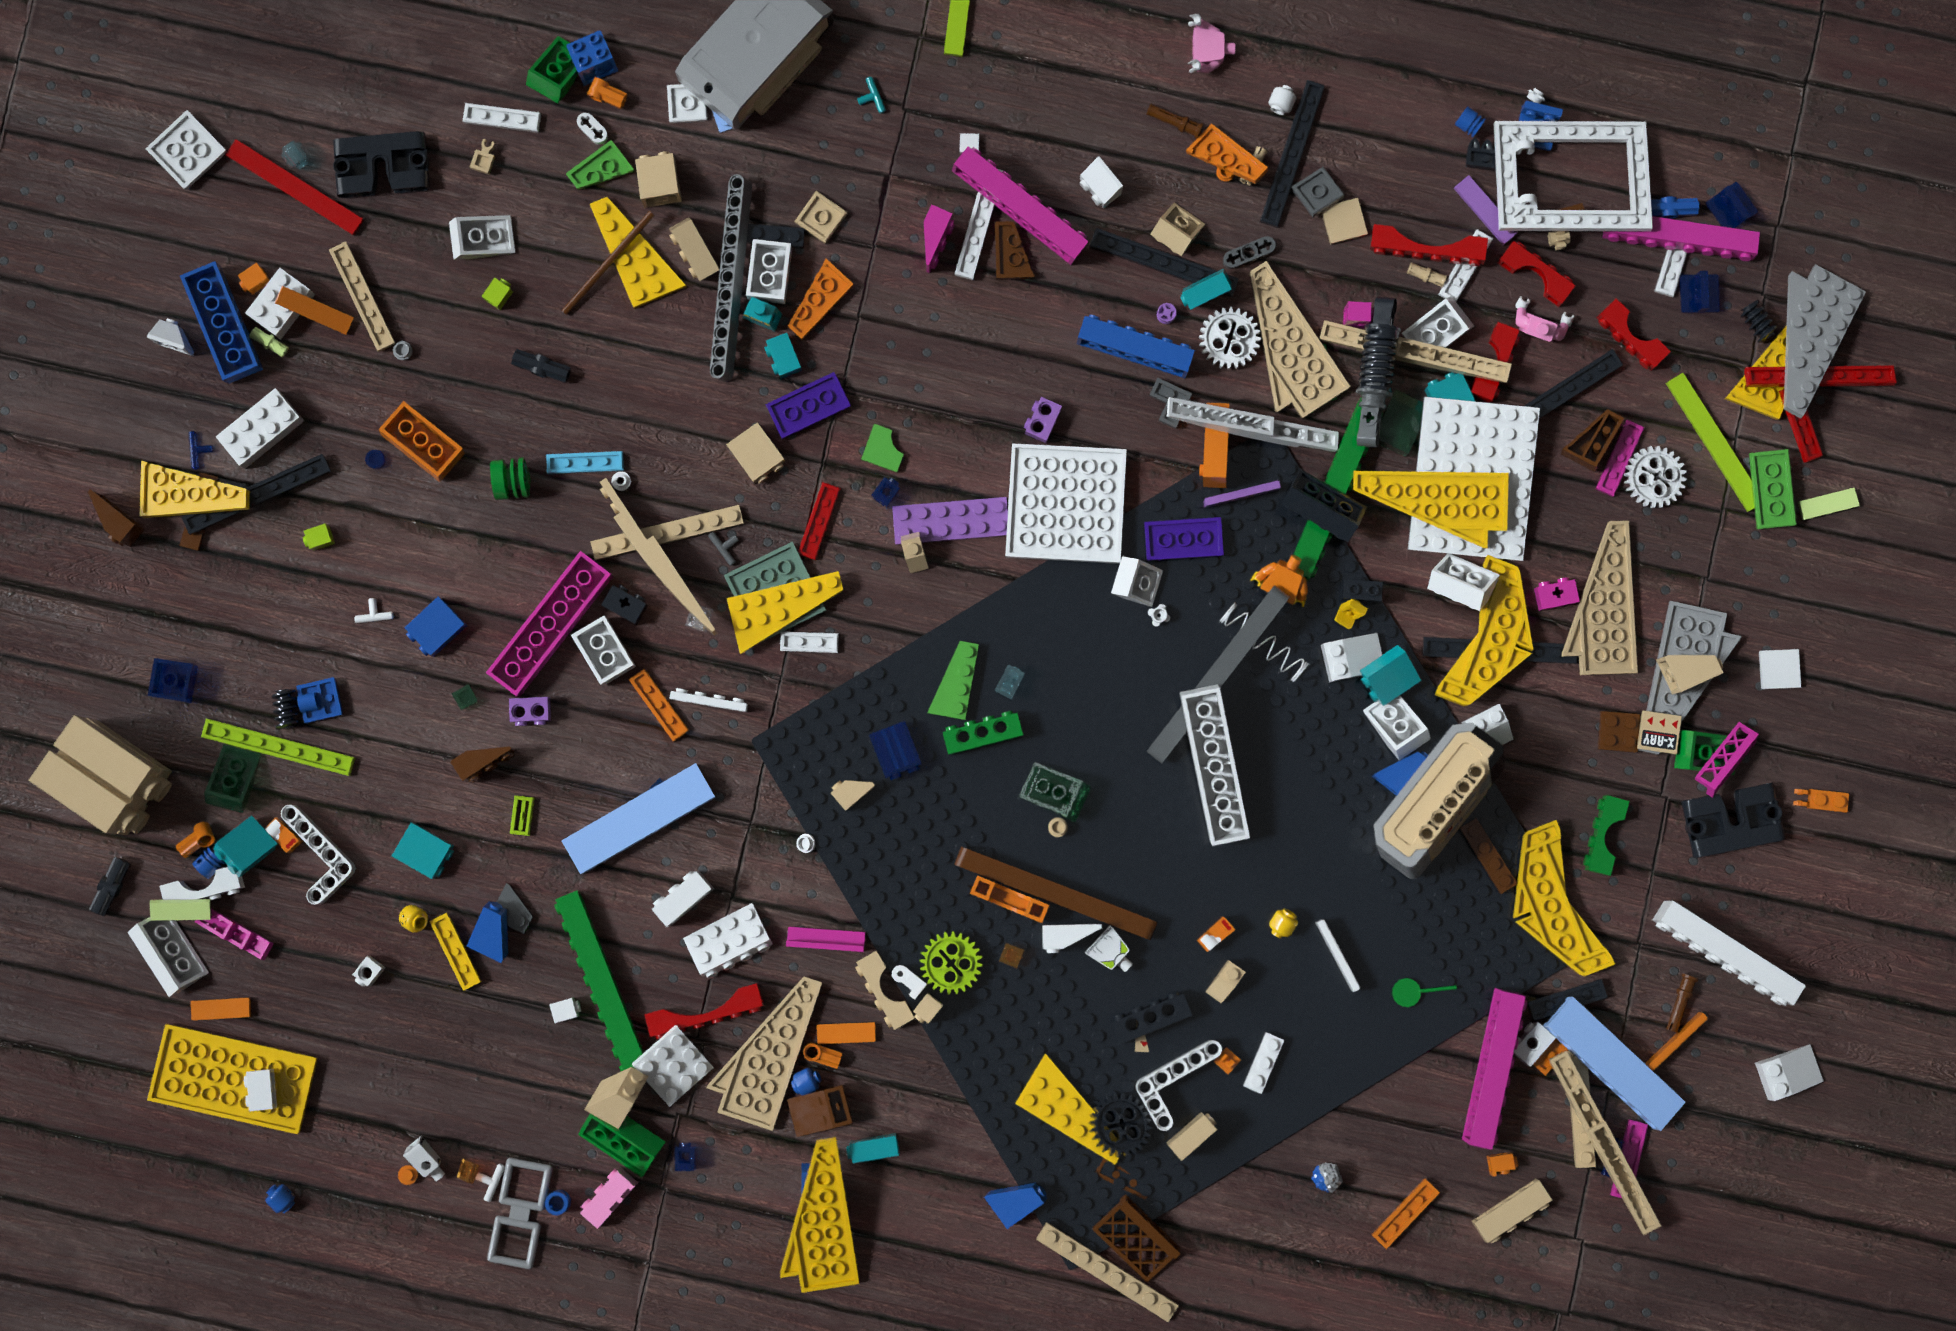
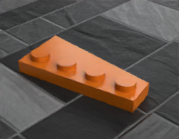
M1212 123L1186 149L1187 154L1254 184L1268 171L1266 165Z
M825 259L819 273H817L811 287L805 294L802 303L788 324V328L803 340L854 284L831 262Z

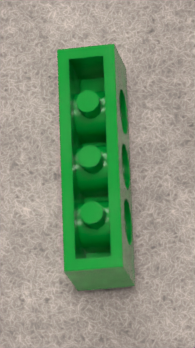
M1013 711L1001 713L1002 717L994 718V715L985 717L983 722L976 723L973 720L965 722L964 727L957 728V725L946 727L943 736L948 755L1022 737L1023 733L1018 713L1013 714ZM999 722L1006 724L1007 729L1003 733H999L995 729L996 724ZM980 727H985L988 730V734L984 738L977 735V729ZM961 732L969 734L967 742L959 741L958 735Z

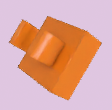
M1225 1047L1213 1062L1229 1074L1241 1059Z

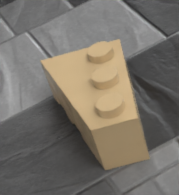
M689 217L669 228L672 233L669 236L674 245L678 244L682 250L679 254L684 262L688 261L691 268L688 270L694 279L697 277L701 281L719 270Z

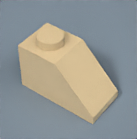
M916 532L901 536V544L910 573L929 569L920 533Z
M845 780L842 783L838 781L832 787L833 791L831 794L847 811L873 789L875 785L873 782Z
M1227 960L1205 992L1222 1003L1245 974V971Z
M927 993L913 1012L916 1014L914 1017L922 1024L925 1021L929 1023L943 1004Z

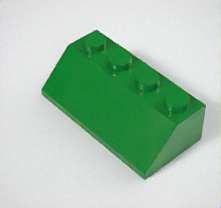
M590 1113L578 1133L579 1136L641 1178L665 1144V1141L660 1139L659 1136L654 1135L627 1115L619 1129Z

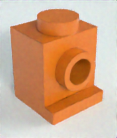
M1511 1152L1486 1155L1489 1174L1493 1177L1497 1176L1496 1172H1499V1175L1511 1173L1510 1170L1518 1168L1517 1158Z

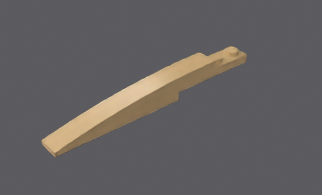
M1324 320L1319 340L1354 348L1356 351L1362 352L1364 350L1363 344L1366 342L1364 336L1367 333L1363 329ZM1399 337L1396 341L1398 347L1395 349L1397 354L1394 357L1398 361L1504 383L1508 381L1512 365L1510 363Z
M605 478L600 481L603 487L600 491L606 499L609 497L613 502L610 506L615 514H617L614 516L615 521L642 559L676 599L707 630L716 635L715 628L655 537L645 538L608 480Z
M1564 1051L1548 1059L1566 1092L1565 1094L1642 1234L1645 1235L1660 1227L1661 1225L1606 1121L1603 1120L1568 1052Z

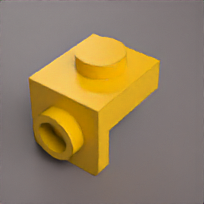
M1351 599L1340 605L1334 620L1345 628L1351 629L1355 619L1364 616L1368 608L1364 607L1358 600Z

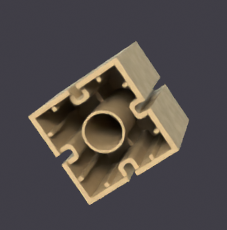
M74 715L54 743V746L60 749L58 753L55 754L49 751L29 779L34 785L104 833L128 835L130 831L135 834L139 833L148 822L150 815L144 812L148 807L146 805L147 802L153 799L159 802L169 792L172 783L167 778L172 771L98 720Z

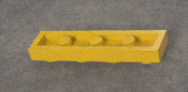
M445 913L429 921L463 991L482 982L449 914Z

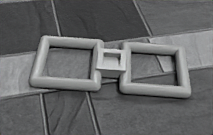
M516 1158L507 1159L499 1202L510 1205L511 1209L509 1217L500 1215L495 1217L487 1256L489 1262L525 1269L533 1268L541 1225L529 1221L531 1210L543 1211L545 1208V1200L552 1173L551 1165ZM513 1166L544 1172L538 1203L507 1197ZM502 1224L532 1230L526 1261L496 1255Z

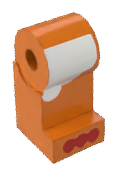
M277 817L265 827V830L286 853H292L303 842L298 835Z
M1222 916L1197 941L1208 952L1235 929Z

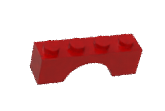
M1513 241L1497 263L1512 274L1519 270L1536 272L1544 283L1543 297L1559 307L1576 285L1572 283L1573 281L1568 276L1560 275L1554 266L1546 265L1542 262V258L1539 255L1528 252L1522 243Z
M1616 298L1596 317L1599 320L1598 323L1604 329H1608L1617 342H1622L1626 346V351L1632 356L1635 355L1640 360L1639 363L1642 367L1651 371L1671 351L1658 338L1643 341L1634 337L1627 326V318L1630 311Z
M1500 322L1495 325L1488 343L1494 348L1498 361L1511 363L1514 355L1511 351L1513 346L1517 347L1520 336H1518L1520 330ZM1475 377L1470 391L1474 398L1490 403L1493 399L1496 400L1499 395V381Z

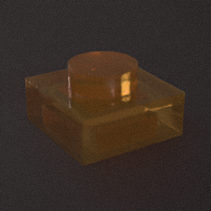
M1006 943L999 961L1017 968L1024 950Z
M462 1159L457 1178L474 1184L479 1164Z

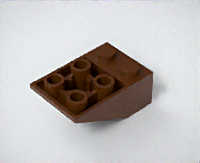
M510 746L470 750L454 758L450 763L462 781L475 783L482 778L481 774L484 772L495 770L499 762H506L515 756L513 753L517 750Z
M843 1084L787 1099L797 1137L853 1123Z

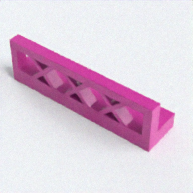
M1741 722L1737 723L1695 777L1696 781L1707 787L1706 794L1712 798L1757 741L1759 734ZM1739 729L1748 734L1745 739L1737 740L1736 733ZM1735 744L1736 751L1734 753H1726L1725 746ZM1724 758L1725 765L1715 767L1714 760ZM1713 772L1714 779L1711 783L1702 778L1704 773Z
M788 927L786 946L864 952L865 932Z

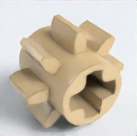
M1569 231L1548 232L1549 245L1555 246V250L1565 249L1566 244L1570 243Z

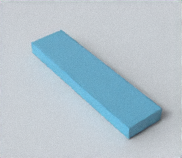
M623 451L546 454L547 474L624 471Z

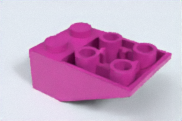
M932 204L924 220L926 269L928 273H930L931 268H936L939 261L938 253L939 251L943 252L947 243L946 236L947 234L951 235L954 228L952 213Z

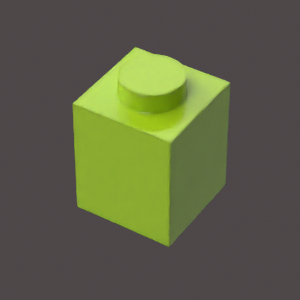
M494 278L482 297L485 301L501 310L513 293L511 288H509L511 284L502 278L500 281Z
M327 524L304 530L303 542L306 548L309 547L312 551L335 544L330 526Z

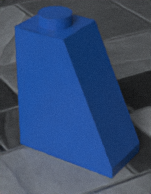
M1423 751L1421 753L1415 752L1374 773L1372 777L1397 796L1429 755Z
M489 901L481 911L467 947L502 963L508 956L507 909L497 902Z
M1036 1183L991 1190L984 1197L1007 1229L1047 1200L1045 1190Z

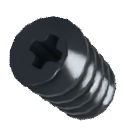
M1756 300L1741 310L1743 313L1740 317H1747V320L1744 322L1745 324L1752 323L1749 330L1756 329L1753 336H1760L1757 342L1761 343L1776 333L1774 330L1777 326L1769 325L1772 322V318L1765 319L1768 312L1761 313L1764 307H1757L1760 301Z
M296 689L273 691L277 693L272 695V699L278 700L272 704L274 707H278L273 713L279 715L274 718V721L280 723L275 726V729L297 728L294 724L300 721L293 717L298 715L299 712H295L293 709L298 707V705L292 704V701L296 700L297 697L291 696L292 693L296 692Z

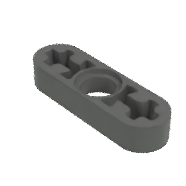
M1265 236L1230 250L1223 257V265L1227 269H1235L1265 257L1274 251L1275 241L1273 238ZM1264 241H1266L1267 244H1271L1269 250H1267L1266 248L1260 249L1259 252L1261 254H1258L1257 247H1262ZM1246 248L1253 249L1254 256L1247 258L1244 255V250ZM1240 251L1241 259H1236L1233 265L1231 262H1227L1229 256L1235 258L1239 255L1237 252Z

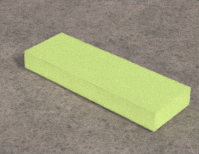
M1855 488L1799 501L1798 506L1802 520H1807L1858 507L1859 502Z
M210 899L150 900L151 921L210 920Z

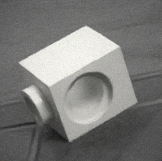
M367 956L352 975L356 977L355 981L362 987L366 985L368 987L372 986L386 967L372 956ZM366 967L372 970L370 978L364 976V969Z
M575 998L549 1004L554 1023L578 1017L579 1012H581L579 1001H575Z

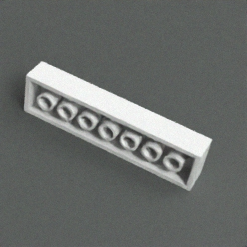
M1216 684L1180 692L1210 843L1214 846L1248 839L1250 836L1220 687Z
M1664 901L1652 919L1657 923L1655 925L1657 928L1664 932L1673 933L1672 937L1679 942L1688 943V947L1697 953L1706 954L1705 958L1712 963L1721 964V968L1730 974H1737V979L1745 984L1754 985V990L1763 995H1770V1000L1780 1006L1781 1004L1784 1006L1794 1005L1806 986L1674 901Z

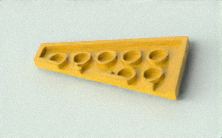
M605 197L591 203L590 206L611 254L632 231L634 226L610 199ZM640 233L614 261L634 309L686 287L683 281Z
M1786 326L1752 367H1785ZM1744 375L1726 396L1725 400L1779 420L1784 409L1779 391L1784 389V387H1747Z
M141 461L140 517L142 518L249 509L250 491L245 488Z
M839 571L727 598L740 655L842 592L843 586Z

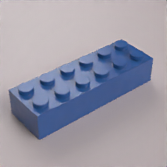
M214 261L180 275L222 380L230 384L263 370L221 265Z
M1095 315L1084 317L1077 345L1186 378L1195 351L1191 349V346L1182 343L1180 345L1173 344V341L1168 338L1157 339L1154 338V334L1144 332V334L1136 332L1137 329L1133 327H1119L1118 323L1108 320L1103 322Z

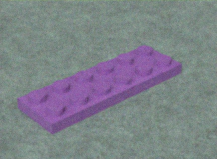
M1006 497L892 506L895 545H902L901 536L916 532L920 533L922 543L1007 536L1008 510Z

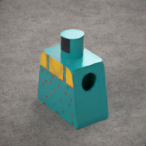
M751 297L742 318L775 332L782 313L777 307Z

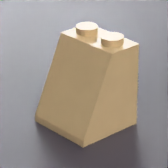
M665 151L658 153L657 156L642 155L639 159H635L640 199L644 208L682 202L673 153Z
M1667 655L1656 659L1672 695L1683 692L1723 673V664L1715 655Z
M630 1067L602 1080L585 1110L619 1129L649 1076Z

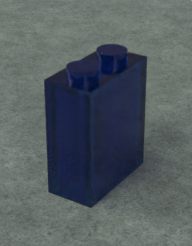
M905 721L869 735L886 779L889 777L890 780L901 777L902 772L907 770L908 773L919 770V766L922 764Z

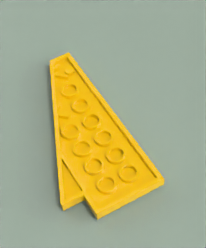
M1353 471L1354 491L1482 548H1488V530L1507 531L1509 473Z
M836 1137L816 1141L780 1270V1278L799 1275L801 1293L859 1284Z

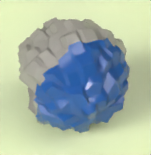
M1326 1162L1315 1167L1313 1177L1311 1178L1316 1188L1331 1193L1336 1191L1341 1183H1343L1342 1176L1339 1175L1338 1166Z

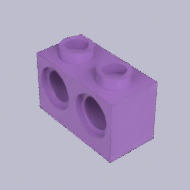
M1043 397L1039 401L1036 400L1031 410L1034 414L1032 418H1027L1024 425L1026 429L1025 434L1047 443L1062 406ZM1047 406L1051 409V413L1043 415L1040 409ZM1041 424L1044 429L1041 432H1035L1033 426Z
M550 698L509 699L510 722L515 723V726H527V722H534V725H546V721H551ZM542 706L544 714L537 717L535 710L537 707ZM519 707H523L525 714L519 718L516 715V710Z

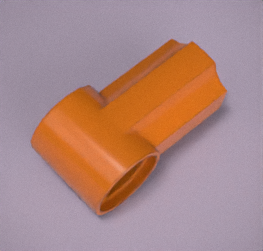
M597 77L594 78L587 93V96L598 102L603 101L619 109H622L628 96L627 93L610 86L609 83Z
M208 822L197 823L193 828L194 832L176 845V849L181 856L187 858L199 848L209 847L214 843L215 838L211 825Z
M812 1042L805 1045L803 1050L804 1057L807 1060L836 1069L842 1056V1052ZM815 1047L818 1053L816 1056L810 1057L806 1053L807 1049Z

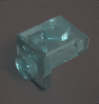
M1007 665L995 691L1012 700L1025 673L1017 667Z

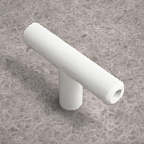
M370 598V614L354 617L355 623L393 619L394 614L393 612L378 613L376 598Z
M499 1163L493 1177L480 1172L475 1177L476 1180L489 1185L484 1200L487 1202H491L505 1168L503 1164Z

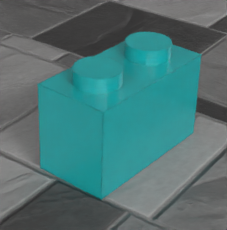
M787 332L766 340L767 346L764 348L768 358H773L774 364L771 366L775 375L779 374L782 379L802 371Z

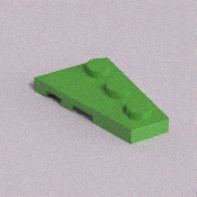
M610 140L568 171L566 175L577 190L634 172V169L613 141Z

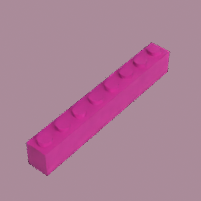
M1652 216L1653 229L1651 231H1603V238L1612 242L1625 241L1632 245L1638 243L1646 244L1647 247L1659 246L1667 250L1679 249L1686 253L1700 252L1706 256L1720 255L1722 258H1740L1742 261L1753 260L1758 254L1760 232L1654 216Z

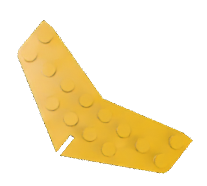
M1490 555L1485 557L1482 567L1500 576L1488 602L1480 610L1478 633L1438 685L1435 692L1436 696L1461 706L1471 705L1532 654L1515 646L1533 651L1520 570L1517 566Z
M1557 820L1528 830L1523 835L1513 918L1530 912V916L1517 920L1515 923L1577 974L1587 976L1615 965L1608 950L1603 947L1568 901L1560 842V827Z

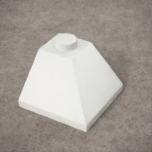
M159 320L147 335V338L157 345L191 356L194 355V351L183 329L174 320Z

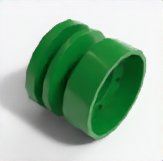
M524 457L518 459V466L516 459L511 458L509 468L504 459L491 461L490 476L493 495L496 501L509 499L510 490H513L516 499L520 498V489L524 498L529 497L531 478Z

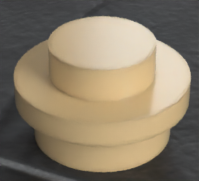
M1054 818L1048 825L1050 834L1055 837L1063 836L1068 829L1066 821L1062 818Z

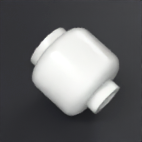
M1289 86L1276 87L1268 102L1271 107L1270 109L1279 115L1289 113L1296 101V95Z

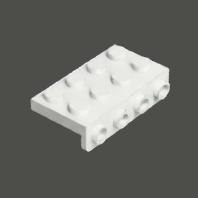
M753 903L683 938L700 975L704 979H711L717 976L718 972L733 968L735 963L741 960H749L753 954L764 952L773 944Z

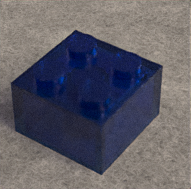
M154 658L148 696L192 703L198 665Z

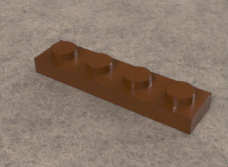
M1477 818L1459 828L1500 894L1518 884Z

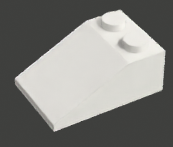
M511 215L455 217L449 222L454 259H474L515 253Z
M1450 296L1402 332V334L1407 339L1446 348L1473 328L1474 325L1453 297Z
M1377 633L1337 640L1321 645L1329 683L1362 676L1360 670L1382 656Z
M1400 695L1385 706H1382L1377 701L1363 710L1371 724L1399 761L1431 739L1428 728Z
M1102 924L1042 925L1043 949H1047V953H1059V949H1064L1101 929Z
M1810 1044L1755 1063L1767 1099L1771 1101L1794 1095L1823 1082Z

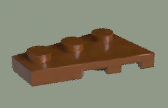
M1014 221L995 222L996 280L1034 279V274L1029 265Z

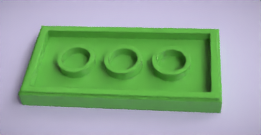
M1789 449L1749 453L1757 529L1796 526Z

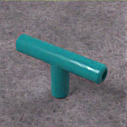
M868 77L866 82L871 93L857 99L858 103L862 105L874 100L878 112L884 113L886 109L873 77Z

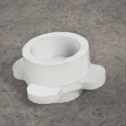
M1535 88L1533 91L1528 90L1530 93L1527 98L1533 102L1540 104L1542 100L1545 101L1543 98L1544 94Z
M1163 604L1148 611L1154 626H1159L1160 623L1170 620V616L1165 610L1166 606Z

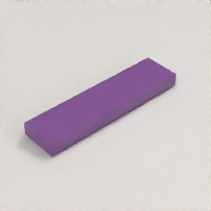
M1469 175L1453 188L1502 245L1518 233V231L1514 233L1499 231L1498 208Z
M1274 481L1204 499L1203 503L1204 507L1208 508L1277 491L1281 486L1279 481Z

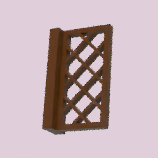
M1126 1194L1114 1208L1092 1227V1230L1146 1282L1153 1278L1173 1258L1176 1259L1181 1254L1180 1246ZM1121 1209L1126 1214V1220H1114V1214ZM1103 1224H1112V1233H1103L1099 1228ZM1114 1224H1126V1233H1114ZM1128 1224H1136L1140 1228L1139 1233H1128ZM1114 1237H1126V1246H1116L1114 1244ZM1128 1237L1139 1238V1247L1128 1246ZM1142 1238H1151L1153 1240V1247H1142ZM1128 1251H1139V1260H1131L1128 1257ZM1142 1251H1153V1260H1141ZM1155 1251H1164L1168 1256L1164 1260H1155ZM1141 1264H1153V1270L1146 1275L1141 1270Z

